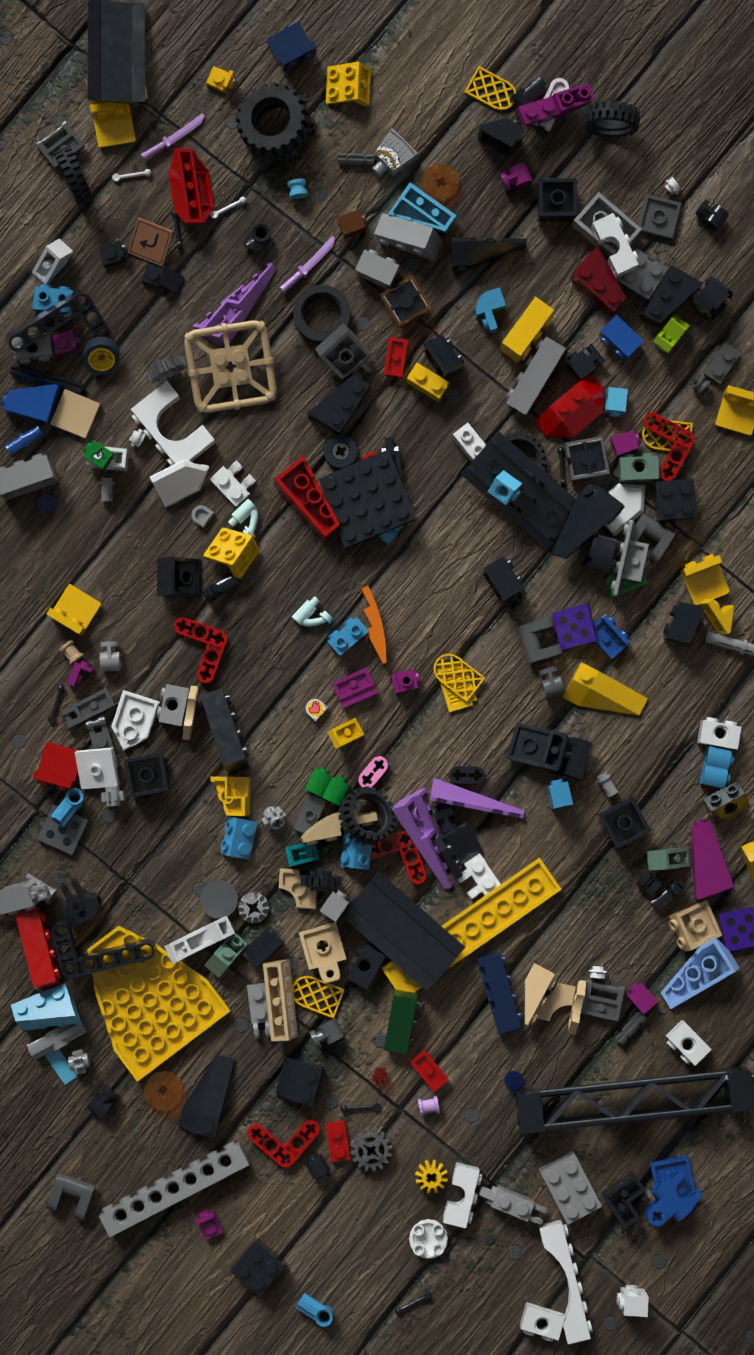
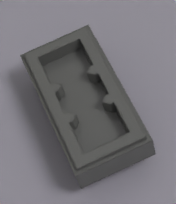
M308 793L294 829L305 833L317 823L326 801Z

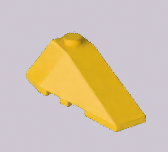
M582 662L577 667L562 697L580 707L638 716L648 699Z

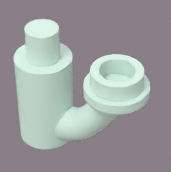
M247 499L231 514L233 517L228 523L234 527L238 522L241 524L250 516L249 528L245 526L243 533L255 538L254 532L258 522L257 507Z
M315 596L310 602L307 600L292 616L301 626L307 627L320 625L325 622L330 624L333 619L326 611L320 613L321 617L309 619L317 610L315 606L320 602Z

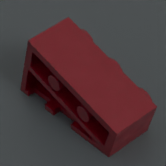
M598 246L570 276V279L611 317L624 304L627 298Z

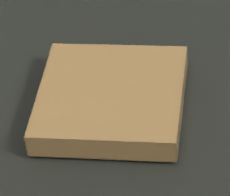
M65 389L50 424L87 439L101 404Z

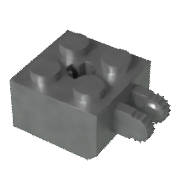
M344 323L315 348L324 362L343 381L350 374L362 379L361 373L356 370L360 365L368 373L372 370L365 362L372 354Z

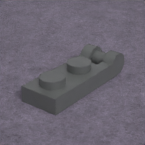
M105 688L61 710L59 714L61 718L64 717L66 728L70 729L116 705L108 689ZM74 711L76 712V714H77V716H78V717L75 718V719H73L72 716H71V714H70V713H72V712H74Z
M99 716L96 720H86L93 749L113 748L116 766L120 767L105 716ZM101 726L102 732L96 733L94 728Z

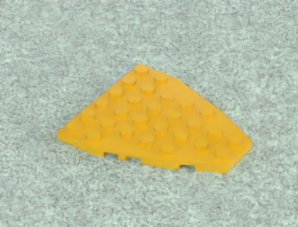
M117 926L88 948L87 951L90 953L145 938L121 926ZM155 944L156 950L151 959L92 973L95 994L102 1016L105 1019L113 1049L137 1082L231 1011L208 979L182 961L172 964L167 951ZM144 945L141 947L144 953H150L152 951L151 947L148 945ZM124 950L123 956L131 958L133 953L130 950ZM109 954L104 956L106 962L111 963L114 961L113 956ZM90 959V967L95 966L94 961Z

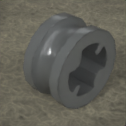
M703 376L692 389L697 390L700 395L710 384V381H706L705 376Z

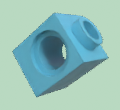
M608 388L605 413H609L611 417L624 415L626 412L628 389Z
M503 470L494 479L487 492L507 505L511 500L515 501L521 493L519 488L522 483Z

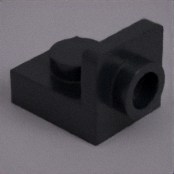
M117 239L116 243L98 247L104 267L126 261L125 255L128 252L125 243L121 244L120 239Z

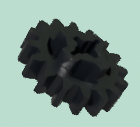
M312 870L310 875L300 876V885L310 886V891H330L334 886H342V876H333L332 871Z

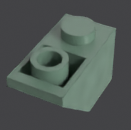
M236 933L230 935L204 966L219 978L248 943Z

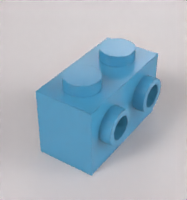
M41 284L40 287L35 286L32 309L35 313L40 314L74 291L64 286L59 287V289L52 288V286ZM63 307L60 313L62 315L67 314L69 307Z

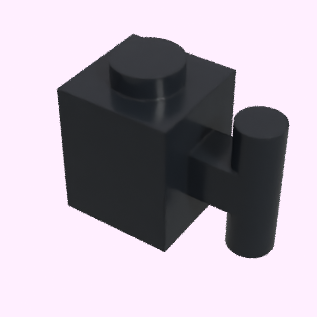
M592 344L586 348L590 355L587 356L582 350L579 353L573 352L567 358L569 361H567L566 367L578 382L596 370L593 364L594 361L599 366L606 362Z

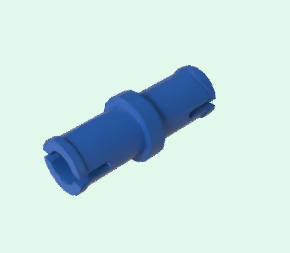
M36 425L28 432L19 434L18 438L5 445V447L12 456L25 446L26 448L29 447L30 443L44 435Z

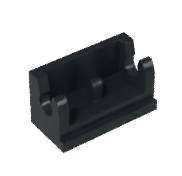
M269 926L242 951V955L256 968L284 940Z

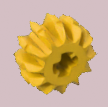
M425 1160L426 1167L420 1164L418 1167L421 1171L415 1172V1175L420 1177L416 1179V1183H422L420 1185L421 1190L427 1186V1193L431 1192V1188H434V1192L438 1193L437 1186L444 1189L445 1186L442 1182H447L448 1178L443 1175H446L448 1172L445 1169L441 1170L443 1168L442 1163L436 1167V1160L432 1161V1165H429V1161ZM430 1173L432 1175L433 1173H435L436 1179L433 1180L431 1178L430 1180H428L427 1174Z

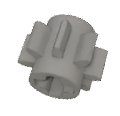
M120 786L105 787L106 792L101 793L102 802H106L107 807L121 806V800H125V791H120Z
M271 806L265 809L263 812L264 818L261 821L268 830L271 828L277 830L284 825V818L287 816L279 806L276 808Z
M82 1050L73 1051V1056L68 1057L70 1070H76V1075L86 1073V1068L91 1067L88 1053L83 1054Z

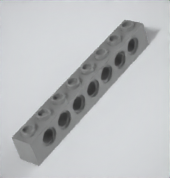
M232 1141L224 1145V1150L217 1152V1150L210 1152L206 1155L207 1158L201 1162L199 1159L189 1164L190 1167L185 1170L180 1168L172 1172V1177L168 1179L162 1177L156 1180L154 1186L150 1188L145 1186L137 1191L138 1194L133 1197L130 1195L123 1197L119 1200L120 1203L115 1206L110 1204L104 1207L99 1218L109 1238L249 1166L250 1161L240 1141L237 1143ZM223 1156L230 1157L231 1164L224 1165L221 1162V1158ZM205 1165H211L214 1168V1172L207 1174L203 1168ZM194 1174L197 1181L190 1183L187 1181L186 1176ZM176 1183L179 1186V1191L172 1192L169 1189V1184ZM159 1192L162 1199L160 1201L153 1200L152 1193ZM134 1202H143L144 1209H136ZM124 1210L127 1217L125 1219L119 1218L117 1211Z

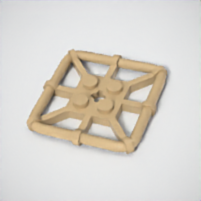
M246 321L227 325L226 323H221V326L195 329L184 335V346L189 369L187 375L190 376L194 403L200 413L228 409L240 410L241 407L266 404L272 400L275 401L277 398V386L273 368L274 357L271 355L268 331L263 321ZM255 328L243 345L230 347L228 332ZM260 332L264 358L249 361L247 348ZM223 333L225 348L211 349L196 337ZM192 342L209 354L211 367L196 369ZM230 361H232V364H236V368H233L232 372L225 368ZM265 364L269 390L252 379L250 366ZM212 372L214 386L202 401L197 375ZM250 383L266 396L239 400L236 385ZM232 386L234 401L207 405L218 388Z

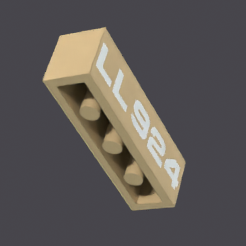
M290 959L264 963L263 970L271 1041L294 1039L298 1037Z

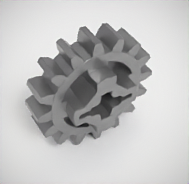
M168 356L155 362V366L152 367L153 369L148 370L146 375L150 383L159 381L163 384L166 381L179 377L181 370H184L187 364L183 356L176 358Z
M367 1128V1133L361 1130L360 1137L354 1136L356 1143H351V1146L355 1149L351 1150L350 1154L356 1155L353 1158V1162L359 1161V1168L364 1165L365 1171L369 1167H372V1170L375 1171L376 1166L382 1169L383 1162L389 1163L386 1157L392 1156V1153L388 1151L392 1149V1145H387L390 1141L389 1137L383 1138L385 1132L378 1134L377 1128H375L374 1132ZM367 1137H375L373 1140L369 1141L365 1139ZM381 1142L384 1145V1154L379 1150ZM359 1146L363 1149L364 1152L361 1157L358 1152ZM375 1146L376 1153L370 1152L369 1154L367 1147ZM369 1159H377V1160H378V1161H375V1162H368Z

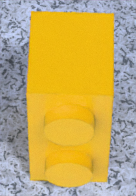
M419 363L415 364L406 383L437 402L440 401L449 387L448 381Z

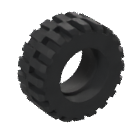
M265 83L260 85L261 88L258 90L256 88L252 89V94L250 96L245 95L243 98L244 104H239L238 110L240 114L236 115V121L238 122L237 130L248 149L254 152L259 158L264 157L265 160L272 161L273 158L276 161H281L284 156L287 159L292 157L291 153L294 151L298 153L301 150V144L305 145L307 143L306 135L311 133L309 125L312 124L308 107L296 90L293 88L289 89L288 85L281 84L279 87L277 83H270V86H267ZM274 108H283L289 111L290 121L283 132L275 136H264L259 133L258 124L264 113Z

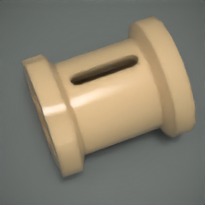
M73 640L68 641L59 649L68 658L70 665H73L84 656L75 647Z

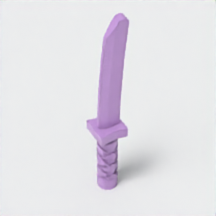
M200 114L168 138L166 136L163 137L162 142L141 154L143 160H147L165 148L171 149L173 143L202 124L204 114Z
M332 236L305 265H300L298 271L279 287L280 290L285 293L302 277L306 278L308 272L333 247L335 238Z

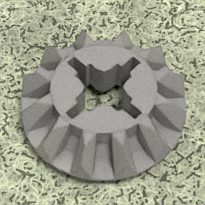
M248 893L239 902V914L246 922H261L268 915V901L260 893ZM258 900L257 908L261 913L254 911L249 915L250 907L246 903L253 905Z

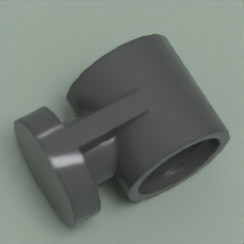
M557 666L539 671V675L544 676L545 679L541 681L546 699L565 694L561 677H556L555 672H558Z
M335 1018L319 1026V1032L316 1033L315 1030L310 1032L318 1049L323 1047V1042L326 1041L327 1045L344 1036Z

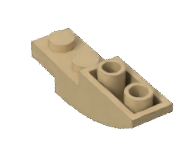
M353 807V814L358 824L369 826L373 825V821L378 820L376 812L371 811L357 814L356 808ZM333 813L315 823L301 836V841L303 843L306 842L307 845L317 844L320 839H325L326 841L336 840L337 836H341L340 823L343 820L338 818L341 813Z

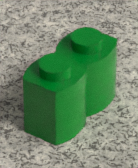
M322 767L319 770L315 768L305 790L340 806L349 788V785L346 784L348 780L338 775L334 778L329 775L330 771Z

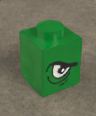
M95 440L92 443H88L83 450L85 453L83 457L104 472L115 457L113 452Z

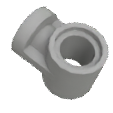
M100 642V647L104 648V652H100L101 671H121V654L116 652V648L120 647V642Z

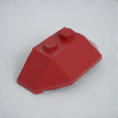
M176 148L168 174L174 211L186 224H203L214 208L209 170L193 149Z
M592 374L588 375L554 402L534 421V424L545 437L574 438L602 414L603 386Z

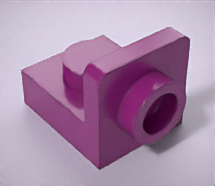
M70 329L67 333L51 336L56 356L79 351L77 346L80 345L78 333L75 334L73 329Z
M82 660L80 664L75 662L67 684L74 687L77 684H81L84 677L82 670L94 673V669L91 668L92 664Z
M207 1209L198 1214L199 1217L196 1218L195 1222L199 1225L205 1240L224 1232L215 1210L209 1212Z

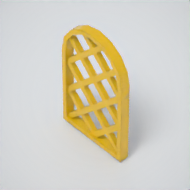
M478 66L464 93L493 109L502 111L511 108L513 103H510L507 91L513 90L515 94L516 90L507 80ZM478 71H479L480 77L475 78L476 75H477V73H478ZM482 71L487 73L488 75L483 76ZM490 77L492 83L485 85L484 78ZM493 77L500 81L494 82ZM482 80L483 86L476 87L475 81ZM472 82H473L474 88H473V89H469V87L471 86V84H472ZM502 83L503 90L497 91L495 85ZM493 86L495 92L488 94L486 87ZM484 88L486 94L479 96L478 90ZM475 91V92H476V96L473 95V94L470 93V92ZM505 92L506 98L500 100L498 94ZM496 94L497 101L491 102L489 96ZM487 97L488 102H486L485 100H483V99H481V98ZM507 101L509 106L502 107L501 102Z
M655 419L649 421V424H655ZM661 421L662 423L658 425L659 427L664 424L663 421ZM672 421L681 426L680 424L688 425L685 429L690 427V432H692L693 423ZM666 425L668 430L664 434H667L669 431L673 434V427ZM645 427L643 428L642 439L649 448L670 451V449L664 448L668 444L672 447L670 441L665 439L667 443L661 446L658 443L661 437L659 436L655 439L651 434L653 432ZM649 435L654 440L650 444L645 439ZM685 435L687 439L682 442L683 444L689 440L688 435ZM654 443H656V444L658 445V447H654V446H651V445H653Z
M454 654L441 655L434 664L435 677L466 702L485 679L483 675ZM450 656L451 662L444 663L443 657ZM453 657L457 658L459 661L453 662ZM461 663V670L454 671L453 664ZM451 664L452 672H445L444 665ZM463 664H465L470 669L464 670ZM436 666H442L443 673H436ZM471 671L472 679H465L464 672ZM474 672L478 674L480 678H474ZM455 673H462L463 680H455ZM452 674L453 681L446 682L445 675ZM438 675H443L444 682L438 677ZM475 680H481L475 687ZM472 681L473 688L466 689L465 682ZM463 682L464 689L457 690L456 683ZM454 683V689L447 684ZM473 690L467 698V691ZM463 691H464L465 698H464L462 695H460L458 692H463Z
M303 976L294 982L293 995L294 992L299 990L302 996L298 999L294 996L297 1004L334 1018L345 989L330 983L321 988L319 982L324 983V981L312 976ZM307 978L314 979L315 981L309 983ZM305 979L307 984L300 987L298 981ZM317 982L319 989L313 992L310 985ZM308 986L311 993L304 996L301 989ZM329 987L332 994L325 997L323 990ZM332 987L339 989V991L334 993ZM321 991L323 998L316 1000L314 994ZM341 993L339 1000H337L335 995ZM312 995L315 1002L308 1004L305 998ZM333 996L336 1003L329 1005L327 998ZM303 999L304 1002H305V1005L302 1004V1003H300V1002H298V1001ZM325 1000L327 1007L320 1009L318 1002ZM316 1004L318 1010L309 1006ZM337 1005L334 1013H332L331 1007ZM329 1009L330 1014L324 1013L322 1011Z

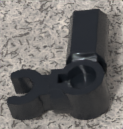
M231 573L216 582L217 585L212 584L204 588L202 593L207 601H211L218 597L220 592L224 593L239 583Z
M676 878L666 887L667 890L663 889L650 903L659 911L673 899V895L676 896L681 893L686 885Z

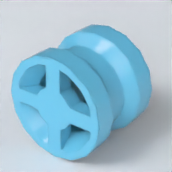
M293 179L287 182L288 188L291 191L289 193L290 199H301L308 196V191L305 189L306 179Z

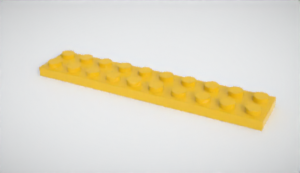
M540 858L530 863L442 925L446 931L465 946V949L449 968L562 890ZM390 961L381 968L397 990L414 993L422 988L393 961Z

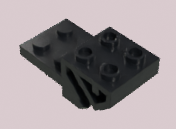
M517 722L506 759L541 768L548 773L583 781L594 745L581 738L569 737L568 734Z

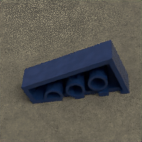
M495 952L476 958L498 1034L521 1028L520 1023L523 1022L521 1012L516 1011L515 1004L518 1002L515 992L511 993L510 985H512L510 975L505 972L504 967L507 964L504 955Z

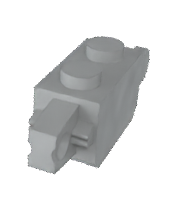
M28 880L4 887L0 890V915L8 913L10 916L19 913L21 909H25V911L35 909L36 904L51 895L47 884L37 885L33 880Z
M482 1186L479 1192L480 1196L488 1199L487 1203L491 1207L527 1222L530 1220L541 1225L543 1220L540 1217L531 1215L532 1209L538 1210L541 1213H547L548 1210L546 1207L534 1203V1200L502 1186H493L492 1190Z

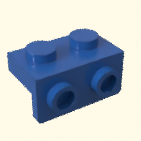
M603 615L594 623L598 641H595V643L612 660L630 644L628 641L629 636L623 630L619 631L615 627L617 623L612 617Z

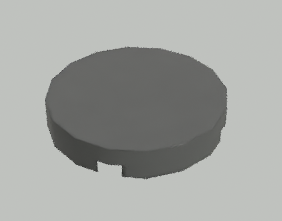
M215 880L203 888L200 894V904L207 915L213 918H222L229 916L235 911L238 905V894L231 883L224 880Z

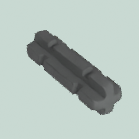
M339 153L338 164H367L373 166L375 156L373 154L364 156V154L349 153V155H346V153Z
M640 1011L634 1016V1020L631 1019L622 1029L623 1032L615 1037L616 1041L621 1045H624L628 1041L627 1038H631L640 1028L639 1025L647 1020V1017Z

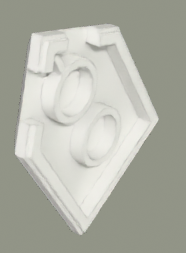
M182 460L150 476V479L164 506L167 508L200 491L209 466Z
M619 483L608 492L625 506L610 525L607 523L604 525L614 537L624 529L625 524H629V520L634 521L644 512L646 486Z
M123 690L111 726L123 751L148 739L160 703L159 701Z

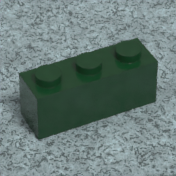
M394 989L384 1043L385 1051L407 1054L408 1048H412L414 1037L410 1036L411 1030H415L417 1019L414 1018L415 1011L419 1012L420 1007L417 993Z

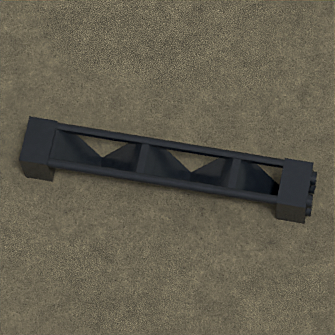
M745 1066L721 1068L722 1071L542 1090H539L538 1087L515 1090L518 1128L521 1134L551 1130L754 1110V1073H751V1070ZM717 1079L691 1104L687 1105L658 1086ZM723 1084L725 1101L708 1102ZM642 1087L617 1112L610 1111L585 1094ZM651 1087L677 1104V1106L633 1110ZM568 1095L543 1119L542 1097ZM577 1095L603 1112L601 1114L558 1118Z

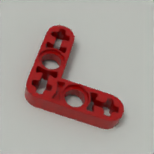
M648 413L643 419L644 427L673 443L659 469V477L662 481H672L694 443V435L689 430L657 413ZM655 417V422L658 424L661 421L664 422L660 427V432L656 430L659 426L655 424L652 426L648 425L649 421H647V418ZM666 425L674 428L673 435L667 436L664 434L663 429ZM678 430H680L681 432L679 433V435H681L682 437L688 435L690 443L687 442L686 444H683V439L677 437V439L674 440L673 438L676 436ZM679 451L682 454L681 460L677 462L672 460V452ZM667 461L677 465V469L673 466L670 471L673 475L665 478V473L662 471L669 468L670 464H667Z
M185 617L178 618L174 622V629L178 634L207 644L197 677L202 683L212 682L227 644V635L222 630ZM186 621L185 624L189 627H192V623L195 624L192 629V635L188 634L190 630L183 629V631H180L178 623ZM199 627L206 629V635L203 638H198L195 634L196 629ZM210 630H213L212 635L218 636L219 634H222V638L224 639V641H220L219 644H216V640L213 638H210V641L206 640L209 637ZM211 651L216 652L218 655V659L215 662L207 660V655ZM204 662L215 666L214 669H209L211 677L206 678V680H203L201 672H205L207 666H203Z
M406 830L389 835L384 839L392 842V849L389 851H384L381 848V843L384 840L380 841L378 848L382 854L377 855V851L373 852L371 860L400 850L411 882L421 884L426 880V871L419 851L411 838L408 840L409 846L413 844L414 849L402 851V848H406L404 842L400 843L399 839L402 838L404 833L406 836H409ZM408 852L416 853L417 859L415 862L409 863L406 860ZM420 863L421 866L417 867L418 872L423 873L420 881L412 878L415 872L413 868L409 870L408 866Z
M315 1119L306 1120L290 1140L283 1144L263 1125L255 1123L248 1129V1138L280 1166L287 1168L297 1160L318 1135L320 1125ZM307 1124H315L314 1129L316 1131H311L307 1135V1137L310 1138L309 1140H307L304 1135L300 1134L301 1131L305 1134V1132L308 1129V1127L306 1126ZM253 1128L255 1130L259 1128L261 1130L260 1134L263 1137L265 1136V1134L268 1135V1137L264 1139L263 1144L259 1143L262 1140L259 1136H252ZM295 1138L303 1139L304 1146L302 1148L294 1147L293 1141ZM269 1140H273L277 1144L276 1149L273 1151L266 1148V1142ZM280 1146L283 1148L281 1153L284 1155L290 1154V1162H282L283 1157L279 1153L277 1157L274 1156Z

